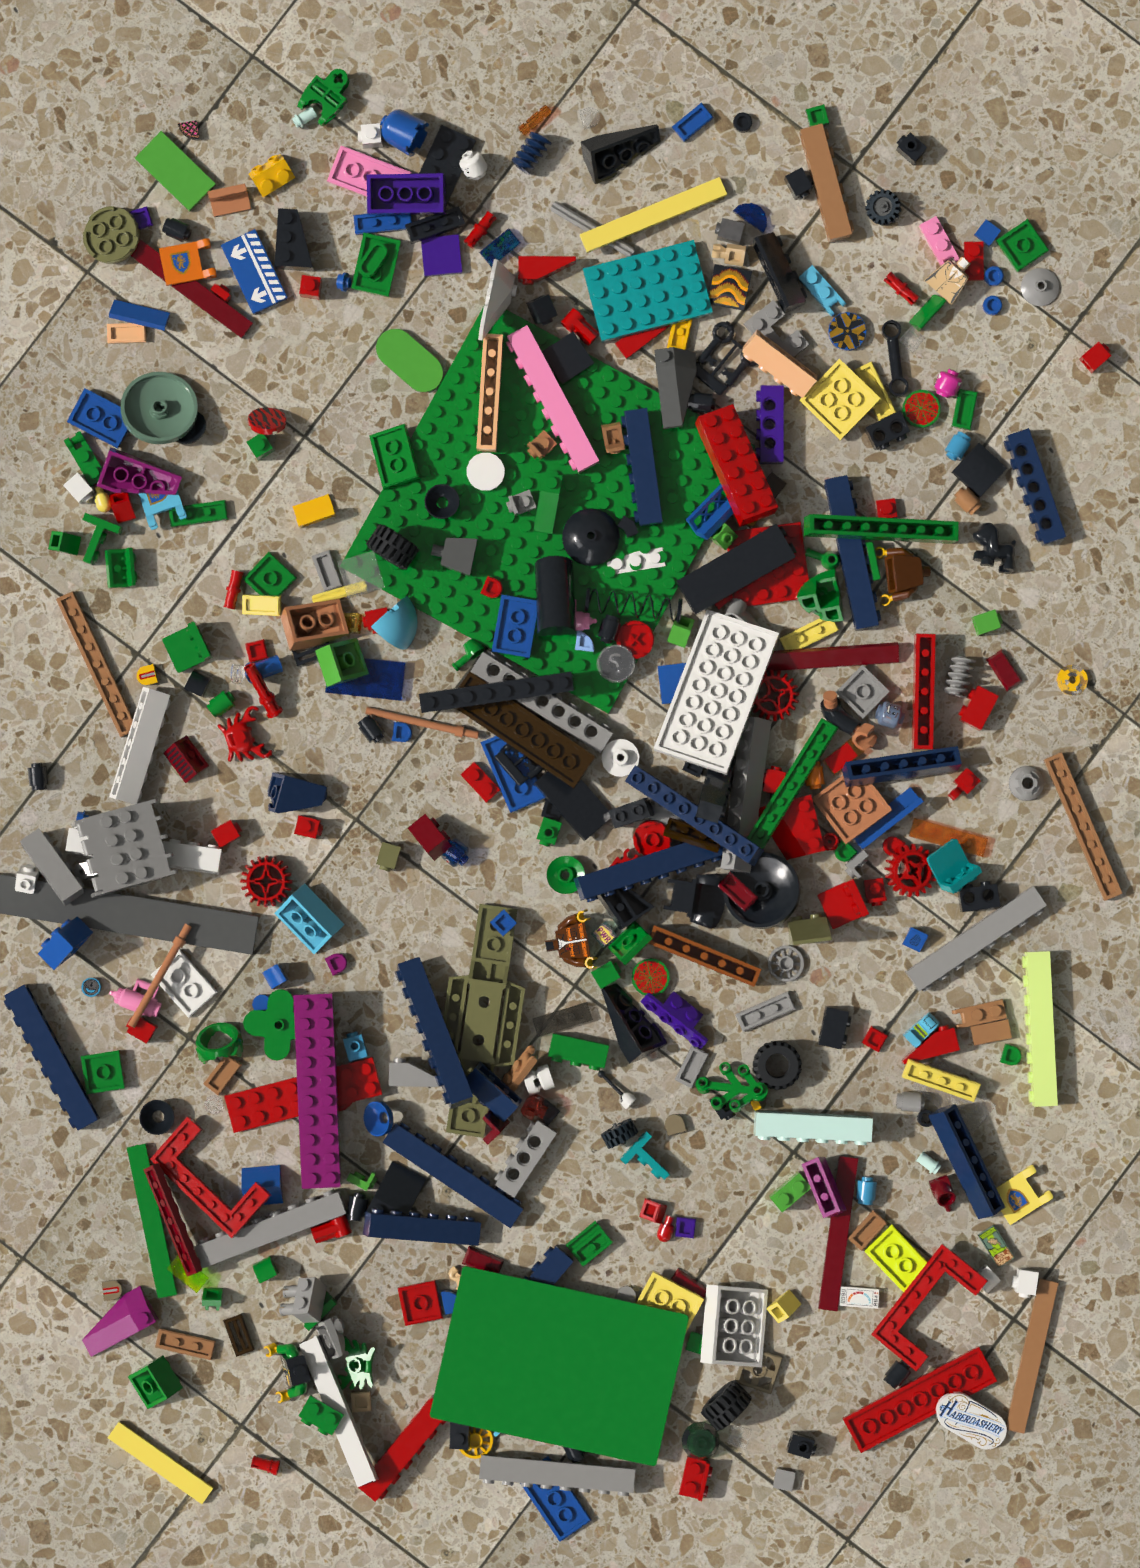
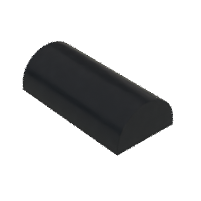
M563 556L543 557L535 562L538 636L576 634L573 561Z

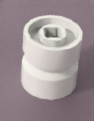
M548 1064L537 1067L536 1071L531 1069L524 1078L529 1096L540 1093L541 1089L546 1091L555 1088ZM539 1078L540 1082H534V1080Z

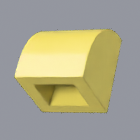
M789 1289L766 1309L780 1323L790 1317L801 1303Z

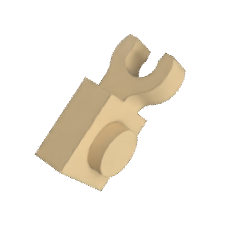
M727 243V248L720 244H713L712 257L724 258V264L743 266L746 246Z

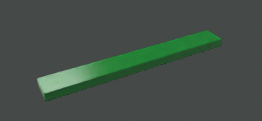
M821 718L747 837L749 840L761 848H765L836 734L837 726Z
M144 1143L127 1147L157 1297L159 1299L177 1295L161 1212L143 1170L151 1166L147 1145Z

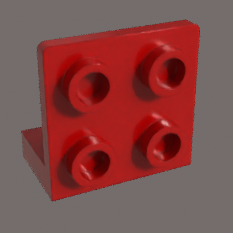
M850 879L817 895L832 929H836L869 914L854 879Z

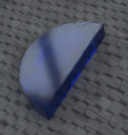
M745 203L738 205L733 210V213L764 234L767 227V218L765 211L760 206L754 203Z

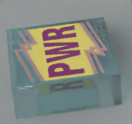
M606 921L591 933L603 948L618 936Z

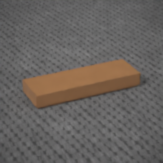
M159 1328L155 1348L212 1360L216 1341Z

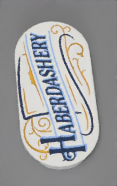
M962 1392L947 1393L939 1399L936 1405L937 1418L940 1424L949 1431L978 1448L986 1450L993 1449L1004 1441L1007 1427L1003 1418L995 1411Z

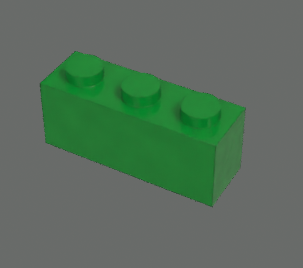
M553 1033L548 1056L551 1057V1061L562 1063L563 1060H568L570 1065L581 1067V1064L589 1065V1069L600 1071V1068H605L609 1045Z

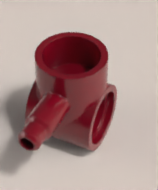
M946 1174L928 1182L937 1203L944 1207L947 1212H950L952 1210L951 1204L955 1202L956 1195Z

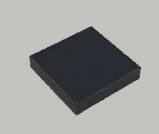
M571 332L542 351L547 363L562 385L594 365L593 360L574 332Z

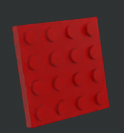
M801 522L778 525V527L782 526L787 534L785 539L788 544L792 543L796 549L795 559L733 594L734 599H741L746 603L747 607L798 600L797 594L800 588L809 580ZM771 526L734 531L738 537L727 548V552Z

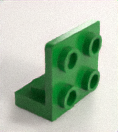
M195 621L187 624L188 627L162 639L178 673L213 658Z

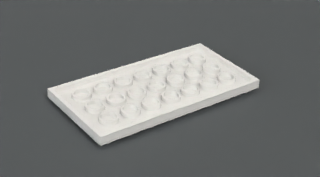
M707 609L655 743L654 751L727 775L779 638V633Z

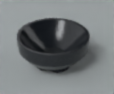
M435 485L425 495L426 510L435 518H450L459 508L458 493L449 485ZM444 497L448 500L446 508H439L437 506L439 498Z
M152 1100L146 1103L141 1109L139 1116L142 1128L153 1135L166 1133L173 1126L175 1119L172 1107L162 1100ZM155 1111H161L164 1114L162 1122L154 1121L153 1114Z

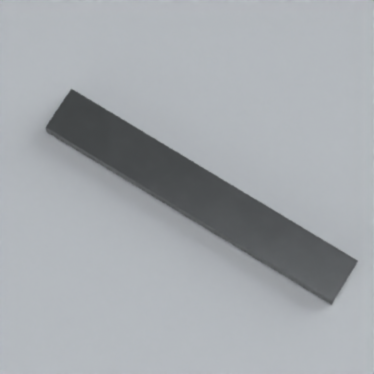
M0 874V914L61 924L68 919L72 921L78 916L92 929L173 942L176 936L178 937L183 926L187 924L192 928L184 940L186 941L185 944L250 955L254 954L259 916L118 893H109L92 898L91 894L95 890L83 888L84 894L64 906L48 882L37 880L35 891L33 894L15 891L16 877Z

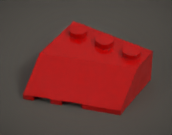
M811 795L794 799L772 835L786 860L825 851ZM766 806L759 808V817L763 813Z

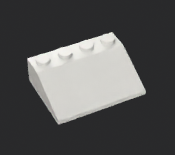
M707 1284L700 1362L762 1367L768 1290Z

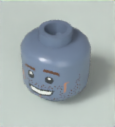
M889 701L879 704L875 714V719H877L879 725L892 729L896 728L898 724H902L905 713H902V707Z

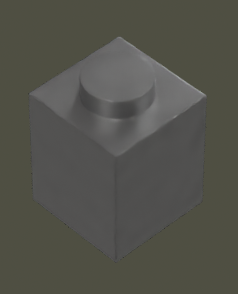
M722 218L721 223L717 222L715 234H718L717 240L739 245L745 223Z

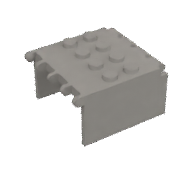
M158 799L76 820L71 824L72 828L77 827L79 837L87 836L88 838L81 841L85 856H93V858L86 860L90 875L98 874V877L91 879L95 890L91 894L92 898L164 879L178 873L177 869L170 871L167 858L173 857V852L165 854L162 839L168 838V834L160 835L156 822L162 820L163 816L155 817L152 804L158 803Z

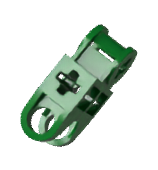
M334 69L325 80L316 75L305 88L297 107L303 110L307 105L310 106L313 103L322 105V116L319 118L318 124L325 126L338 115L348 102L342 96V93L349 86L346 72L342 69ZM342 77L343 82H342V83H340V82H337V83H336L335 78H339V79H340V78Z

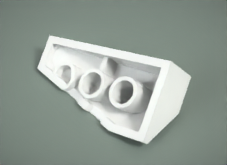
M494 259L478 340L484 339L510 305L512 296L515 297L517 292V285H514L515 276L497 259Z

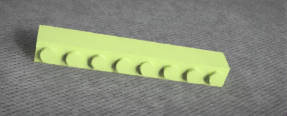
M1050 951L1025 952V956H1022V968H1025L1026 975H1023V987H1026L1027 995H1024V1006H1027L1028 1014H1025V1025H1028L1029 1033H1026L1025 1038L1026 1045H1029L1030 1051L1026 1054L1027 1064H1030L1031 1071L1027 1073L1028 1083H1031V1091L1028 1092L1029 1103L1032 1102L1034 1107L1058 1106Z

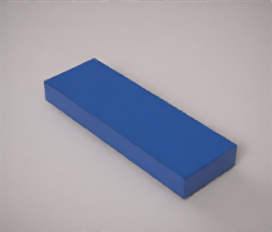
M411 214L353 215L356 235L406 230L405 224L412 222Z
M114 300L109 312V318L165 331L170 313Z

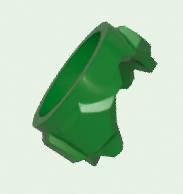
M214 1023L200 1031L195 1042L198 1058L203 1064L221 1056L226 1058L229 1056L242 1057L244 1049L240 1031L229 1023ZM217 1031H221L233 1039L222 1048H208L210 1038Z

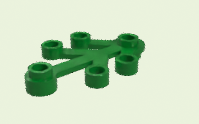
M728 1062L721 1063L719 1069L731 1084L712 1082L707 1077H700L696 1081V1088L701 1094H707L711 1090L728 1092L720 1098L714 1097L711 1100V1106L714 1110H720L723 1105L730 1101L729 1107L731 1111L737 1113L751 1101H763L768 1095L767 1086L761 1082L757 1083L750 1074L749 1067L745 1064L738 1067V1073L742 1078L746 1079L749 1086L741 1085ZM724 1067H729L728 1070L723 1071ZM743 1069H747L745 1073H741ZM761 1089L759 1093H755L756 1090ZM740 1094H747L740 1100L734 1099ZM719 1101L720 1104L715 1106L714 1103ZM734 1104H738L737 1108H732Z

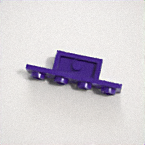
M673 991L664 1004L650 993H647L640 1001L647 1010L652 1011L662 1022L670 1025L677 1034L685 1037L694 1047L701 1049L708 1042L706 1037L694 1029L703 1014Z

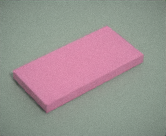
M340 146L327 182L367 197V174H412V172Z

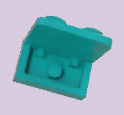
M951 839L927 857V863L941 890L953 894L961 891L964 885L974 881L982 873L980 866L969 863L957 839Z

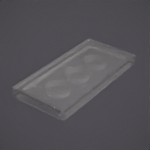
M937 1057L929 1064L932 1067L958 1075ZM917 1082L912 1085L915 1090L937 1108L956 1104L970 1135L974 1134L996 1107L979 1091L975 1101L972 1102Z

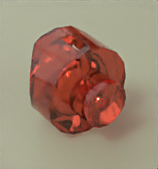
M538 1094L531 1095L526 1099L521 1109L522 1115L533 1121L535 1116L542 1119L548 1110V1107L542 1105L545 1098Z

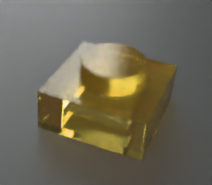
M344 613L349 634H361L363 615L360 613Z

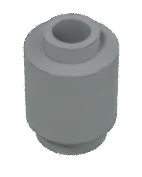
M897 1093V1109L910 1112H920L921 1108L924 1109L925 1097H921V1093Z

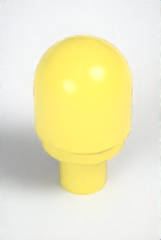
M97 486L95 487L97 509L100 512H108L111 509L109 495L104 493L103 488Z

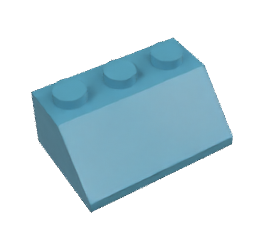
M305 883L274 913L313 954H316L345 925Z

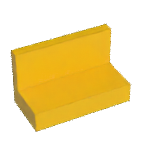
M329 494L292 506L299 528L336 516Z

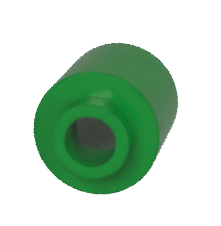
M223 690L211 699L210 703L206 706L216 718L233 708L236 699L230 691L226 692Z

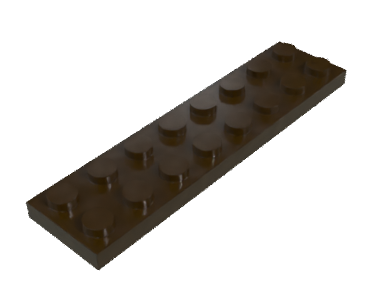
M469 671L459 687L485 684L486 682ZM513 700L455 708L573 789H575L596 758V756Z

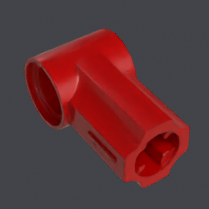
M572 308L560 323L569 332H574L575 335L589 346L599 336V333L585 321L586 319L580 312Z
M346 1214L331 1219L329 1222L311 1227L316 1244L352 1233Z

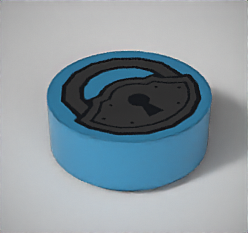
M96 978L85 979L81 986L82 992L88 997L97 996L101 991L100 981Z

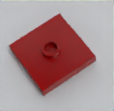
M436 1280L398 1287L405 1326L443 1318Z

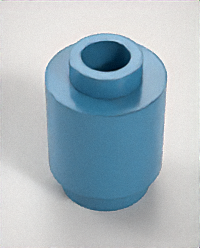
M958 431L945 448L946 456L953 461L961 460L970 446L971 438Z
M862 1176V1179L858 1180L856 1194L858 1204L873 1205L877 1188V1181H873V1177Z

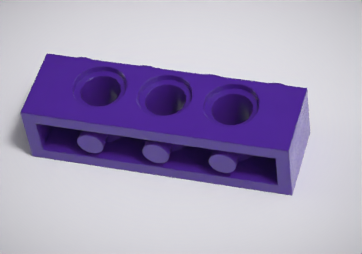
M761 385L760 390H756V402H760V410H756V421H760V429H756V440H760V448H756V457L760 459V464H783L784 385ZM767 401H771L774 403L775 408L767 410L764 404ZM767 420H771L774 422L775 428L769 430L765 427L764 423ZM767 439H771L774 441L775 447L768 449L764 442Z

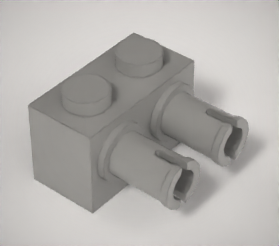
M316 1277L299 1278L298 1285H286L283 1287V1289H288L283 1290V1296L285 1298L295 1297L294 1303L280 1304L279 1307H284L279 1308L281 1316L294 1315L303 1323L320 1322L327 1289L325 1284Z

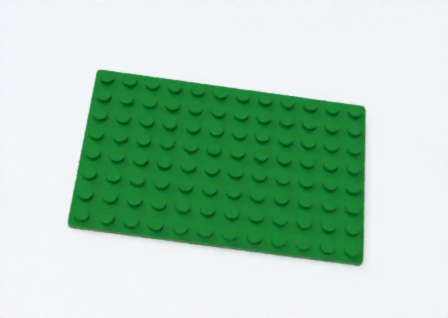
M464 1266L453 1307L430 1417L655 1466L658 1460L689 1317L683 1313Z

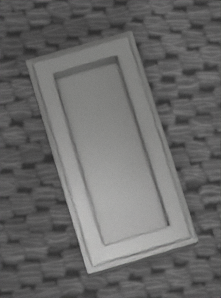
M330 550L313 555L312 559L324 592L342 587L343 585Z
M691 1046L675 1080L692 1088L709 1054Z

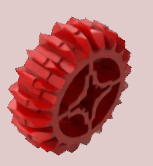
M770 670V676H767L765 672L761 685L765 682L767 694L758 699L757 693L753 706L756 705L757 707L753 710L754 713L758 710L761 711L759 718L766 714V720L773 716V721L776 722L777 715L780 716L781 720H784V712L787 716H790L791 713L788 709H796L791 704L792 702H799V700L793 699L794 696H799V692H793V689L798 688V686L793 685L791 687L790 683L794 679L791 678L787 681V673L782 678L780 677V670H778L777 676H774L773 670ZM770 680L780 681L786 688L776 689ZM771 690L774 693L783 692L776 697V702L769 698L765 700L771 694ZM789 693V701L785 708L782 709L780 697ZM771 702L776 711L766 710L761 704Z
M268 855L265 856V861H262L261 856L257 857L259 863L251 860L250 862L253 867L245 866L249 872H242V875L247 876V878L241 879L240 882L246 883L247 886H243L241 889H248L249 892L245 894V897L252 895L251 903L258 899L257 906H260L262 901H264V907H268V901H271L272 906H276L275 899L282 903L283 901L280 896L282 895L287 898L288 895L284 891H291L292 889L286 886L287 883H293V880H287V877L291 876L292 873L285 874L284 871L289 867L286 865L281 868L282 860L276 864V857H273L270 862ZM264 866L262 876L260 878H252L255 870ZM270 866H273L280 872L282 879H276L271 876ZM269 876L268 879L276 882L269 883L266 891L265 884L257 882V880H262ZM251 884H258L262 887L263 897L253 890ZM276 884H282L279 892L269 897L271 887Z

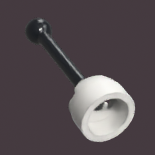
M600 1070L598 1072V1076L603 1078L620 1095V1103L625 1109L637 1099L631 1093H623L605 1075V1071Z

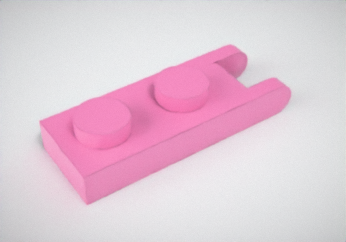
M937 216L920 224L919 227L940 266L952 257L957 263L960 258Z

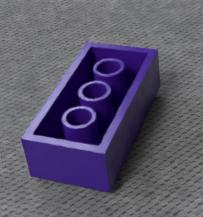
M443 173L367 174V214H446L445 175Z

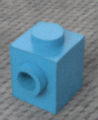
M357 1031L346 1034L347 1038L343 1039L349 1062L368 1057L363 1034L358 1035Z

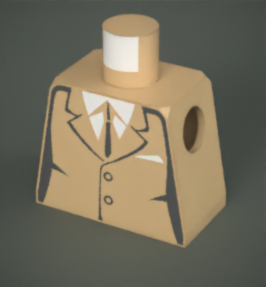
M963 256L956 264L949 259L924 281L952 305L969 278L964 271L971 263Z

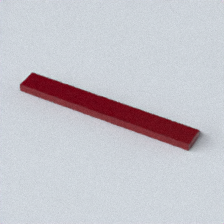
M139 239L138 246L131 257L165 282L160 254ZM197 281L170 285L241 339H243L253 325L250 320Z
M894 642L773 651L766 671L899 662V644Z
M839 1156L835 1182L847 1211L830 1218L818 1309L838 1311L858 1158Z

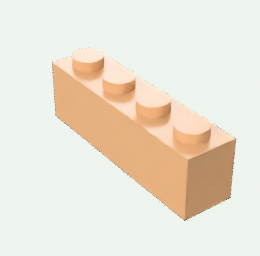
M756 330L743 346V356L750 362L755 361L763 372L772 374L777 383L785 384L795 396L799 395L803 398L817 381V375L759 330Z

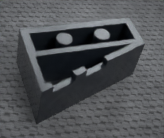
M622 888L616 889V894L605 897V894L598 895V899L620 930L654 908L652 904L645 901L631 889L623 891Z

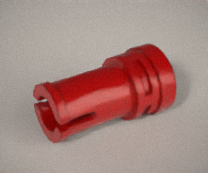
M254 1455L251 1468L264 1470L277 1476L281 1461L268 1460Z

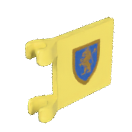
M1033 1165L1028 1166L996 1188L1005 1205L1001 1212L1010 1225L1053 1199L1051 1191H1046L1038 1197L1026 1180V1178L1036 1173Z

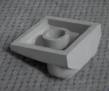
M334 1316L317 1323L315 1328L329 1360L343 1356L345 1351V1339L343 1336L345 1325L343 1320Z

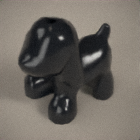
M992 523L982 524L973 533V539L983 546V550H976L973 554V560L980 562L981 566L994 567V560L1001 559L1002 562L998 572L1002 574L1014 572L1016 567L1014 561L1016 541L1000 543L998 540V528Z

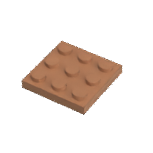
M844 776L838 778L812 798L815 805L845 845L892 812L890 806L873 784L846 787Z

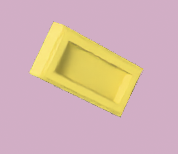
M242 595V614L280 616L281 596Z

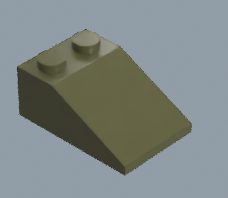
M821 913L810 915V919H802V916L791 917V921H787L790 945L832 940L827 918L822 917Z

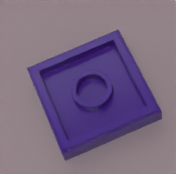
M459 234L436 236L421 241L424 277L462 273Z

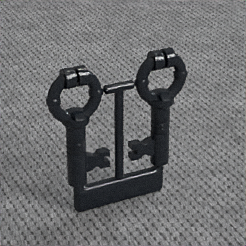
M728 321L719 322L714 326L712 331L713 340L697 358L699 362H697L696 377L718 395H722L728 386L731 387L747 367L758 365L755 361L750 362L741 351V363L736 370L731 373L724 367L725 371L720 372L723 376L726 375L727 380L725 383L727 385H723L714 377L737 347L743 348L741 344L733 339L734 326L730 325ZM722 326L730 332L726 339H722L717 335V330ZM731 340L735 344L711 374L700 366V363L703 364L705 361L710 362L712 367L714 366L713 362L716 363L717 360L712 359L710 354L719 344H726Z
M540 715L536 716L546 723V721ZM509 744L504 745V749L495 755L497 762L518 786H521L528 779L532 780L544 770L540 765H532V762L527 760L528 763L525 762L524 765L526 768H529V772L526 774L527 776H524L516 766L527 757L524 755L513 763L505 754V751L508 753L512 750L517 757L519 756V751Z

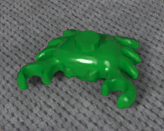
M344 1336L345 1351L349 1352V1355L345 1358L347 1361L345 1371L348 1375H338V1378L342 1381L341 1389H345L351 1381H353L349 1387L351 1390L358 1384L359 1389H363L366 1380L368 1385L373 1387L372 1366L376 1348L372 1347L368 1352L366 1343L364 1342L360 1345L355 1339L352 1340L354 1348L349 1339Z

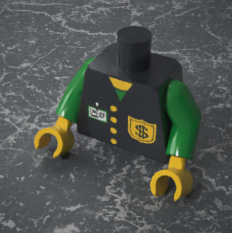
M271 1343L264 1348L269 1350V1353L265 1354L266 1357H271L277 1353L280 1354L288 1385V1390L276 1392V1395H281V1401H278V1403L286 1402L290 1398L305 1394L307 1384L311 1379L304 1354L294 1344L277 1345Z

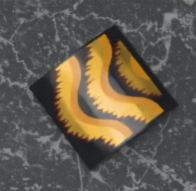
M715 264L708 294L711 305L744 311L752 271Z

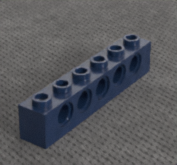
M1027 428L1007 435L1004 447L1011 454L1010 464L1012 469L1017 472L1018 477H1016L1018 487L1023 489V502L1025 506L1029 507L1031 512L1028 516L1031 524H1035L1037 542H1041L1043 546L1064 539L1066 534L1030 429ZM1018 447H1023L1026 450L1025 456L1017 454L1016 450ZM1024 465L1031 466V474L1023 472ZM1029 484H1037L1038 492H1031ZM1036 501L1044 503V510L1039 511L1036 509ZM1043 519L1050 521L1051 527L1049 529L1043 528L1041 524Z

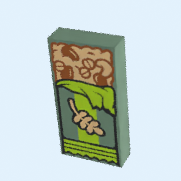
M994 1225L977 1234L998 1268L1015 1258Z

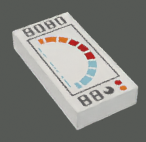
M841 1286L839 1306L878 1309L879 1289Z

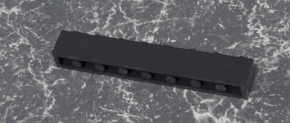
M573 671L423 692L419 694L421 713L569 692L576 689Z

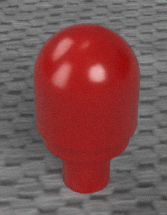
M667 1215L665 1222H661L659 1225L657 1238L661 1242H668L672 1238L674 1232L672 1222L674 1217Z

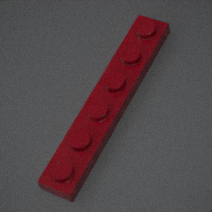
M159 1163L143 1169L186 1276L188 1277L202 1271L200 1259L196 1255L193 1242L189 1238L185 1223L182 1221L179 1208L174 1201L171 1188L167 1184L163 1169Z

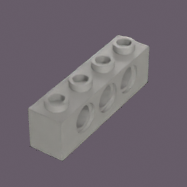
M539 1120L536 1123L531 1122L526 1130L529 1132L525 1139L521 1137L515 1146L518 1148L515 1155H509L505 1162L507 1167L504 1171L500 1169L494 1178L497 1181L495 1186L514 1198L557 1134L555 1130ZM533 1136L539 1137L541 1140L540 1145L532 1146L529 1142L530 1138ZM523 1152L530 1155V1160L526 1163L519 1160V1155ZM510 1169H517L519 1177L516 1179L510 1178L508 1175Z

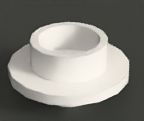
M616 739L605 746L601 760L603 767L608 773L623 777L629 775L635 765L638 766L639 753L630 741ZM618 754H622L624 756L623 761L617 760Z

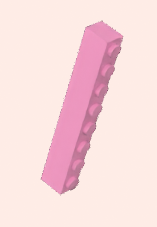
M528 325L508 335L506 345L510 352H515L517 356L515 362L519 369H524L526 383L528 386H533L535 392L532 394L536 402L542 403L544 409L541 411L545 419L551 420L553 426L550 428L554 436L560 437L562 443L559 445L563 453L569 454L571 460L568 462L572 470H577L578 473H581L598 464L599 459Z

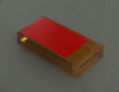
M851 737L822 761L832 774L835 775L842 770L846 762L855 760L864 750L856 747Z

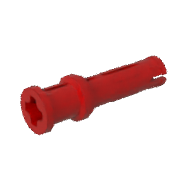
M255 663L247 664L244 670L260 697L259 703L267 711V717L274 718L282 713L283 709L277 704L275 694L269 691Z

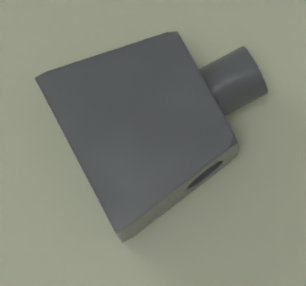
M446 538L444 546L433 544L431 555L442 557L441 566L470 577L478 540Z

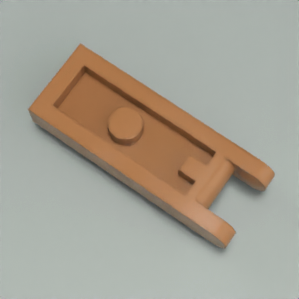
M1003 999L952 1010V1014L960 1013L962 1024L955 1025L956 1029L1007 1018Z
M533 1045L525 1049L519 1059L514 1062L510 1071L503 1077V1082L514 1092L537 1063V1057L532 1056L535 1052Z

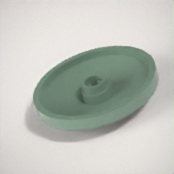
M151 372L141 375L127 386L122 395L121 416L126 428L136 438L147 443L168 444L175 442L192 429L197 419L198 403L193 389L185 380L171 373Z

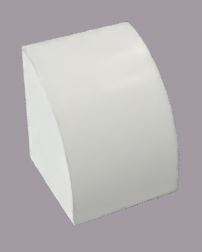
M986 1264L977 1271L988 1280L982 1288L986 1293H989L1001 1281Z

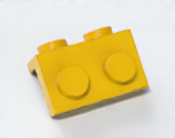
M281 154L271 156L267 160L268 162L252 168V172L249 173L250 178L262 197L267 196L295 178Z

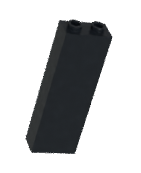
M775 524L677 580L676 584L694 615L696 616L795 559L796 549L792 543L788 544L785 537L787 534L783 527H778Z

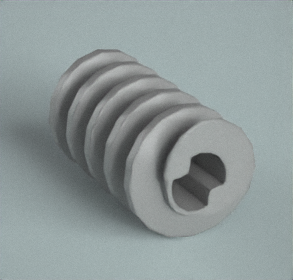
M961 656L953 657L951 661L955 665H950L949 669L954 672H948L947 676L951 679L945 681L950 687H944L943 690L952 696L966 698L962 693L968 692L964 685H970V682L965 679L972 677L968 670H974V668L969 664L976 663V660Z

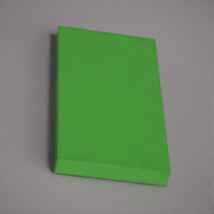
M162 131L135 157L189 212L208 194L207 191H211L216 186V183Z

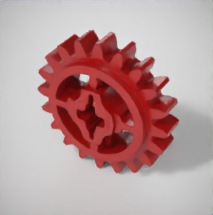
M904 844L903 851L897 847V854L890 853L893 859L886 860L890 867H885L884 869L890 873L885 875V878H891L888 885H895L893 887L895 892L900 889L899 895L903 896L906 893L907 897H911L913 893L918 897L919 890L922 893H926L925 886L932 888L929 881H936L932 877L933 872L927 863L929 850L925 849L922 852L923 846L919 845L916 848L915 844H911L909 848L908 845ZM916 855L921 860L912 862L907 856ZM899 864H901V869L898 874V866ZM910 867H913V868H914V869L911 870V871H912V874H909V873H908V872H910ZM922 869H924L923 877H921ZM910 879L915 885L906 886L901 881Z

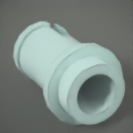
M310 106L299 115L295 114L292 121L297 128H303L304 124L316 118L317 115Z
M924 1151L916 1160L927 1168L930 1174L933 1173L934 1175L942 1166L939 1164V1161L936 1162Z

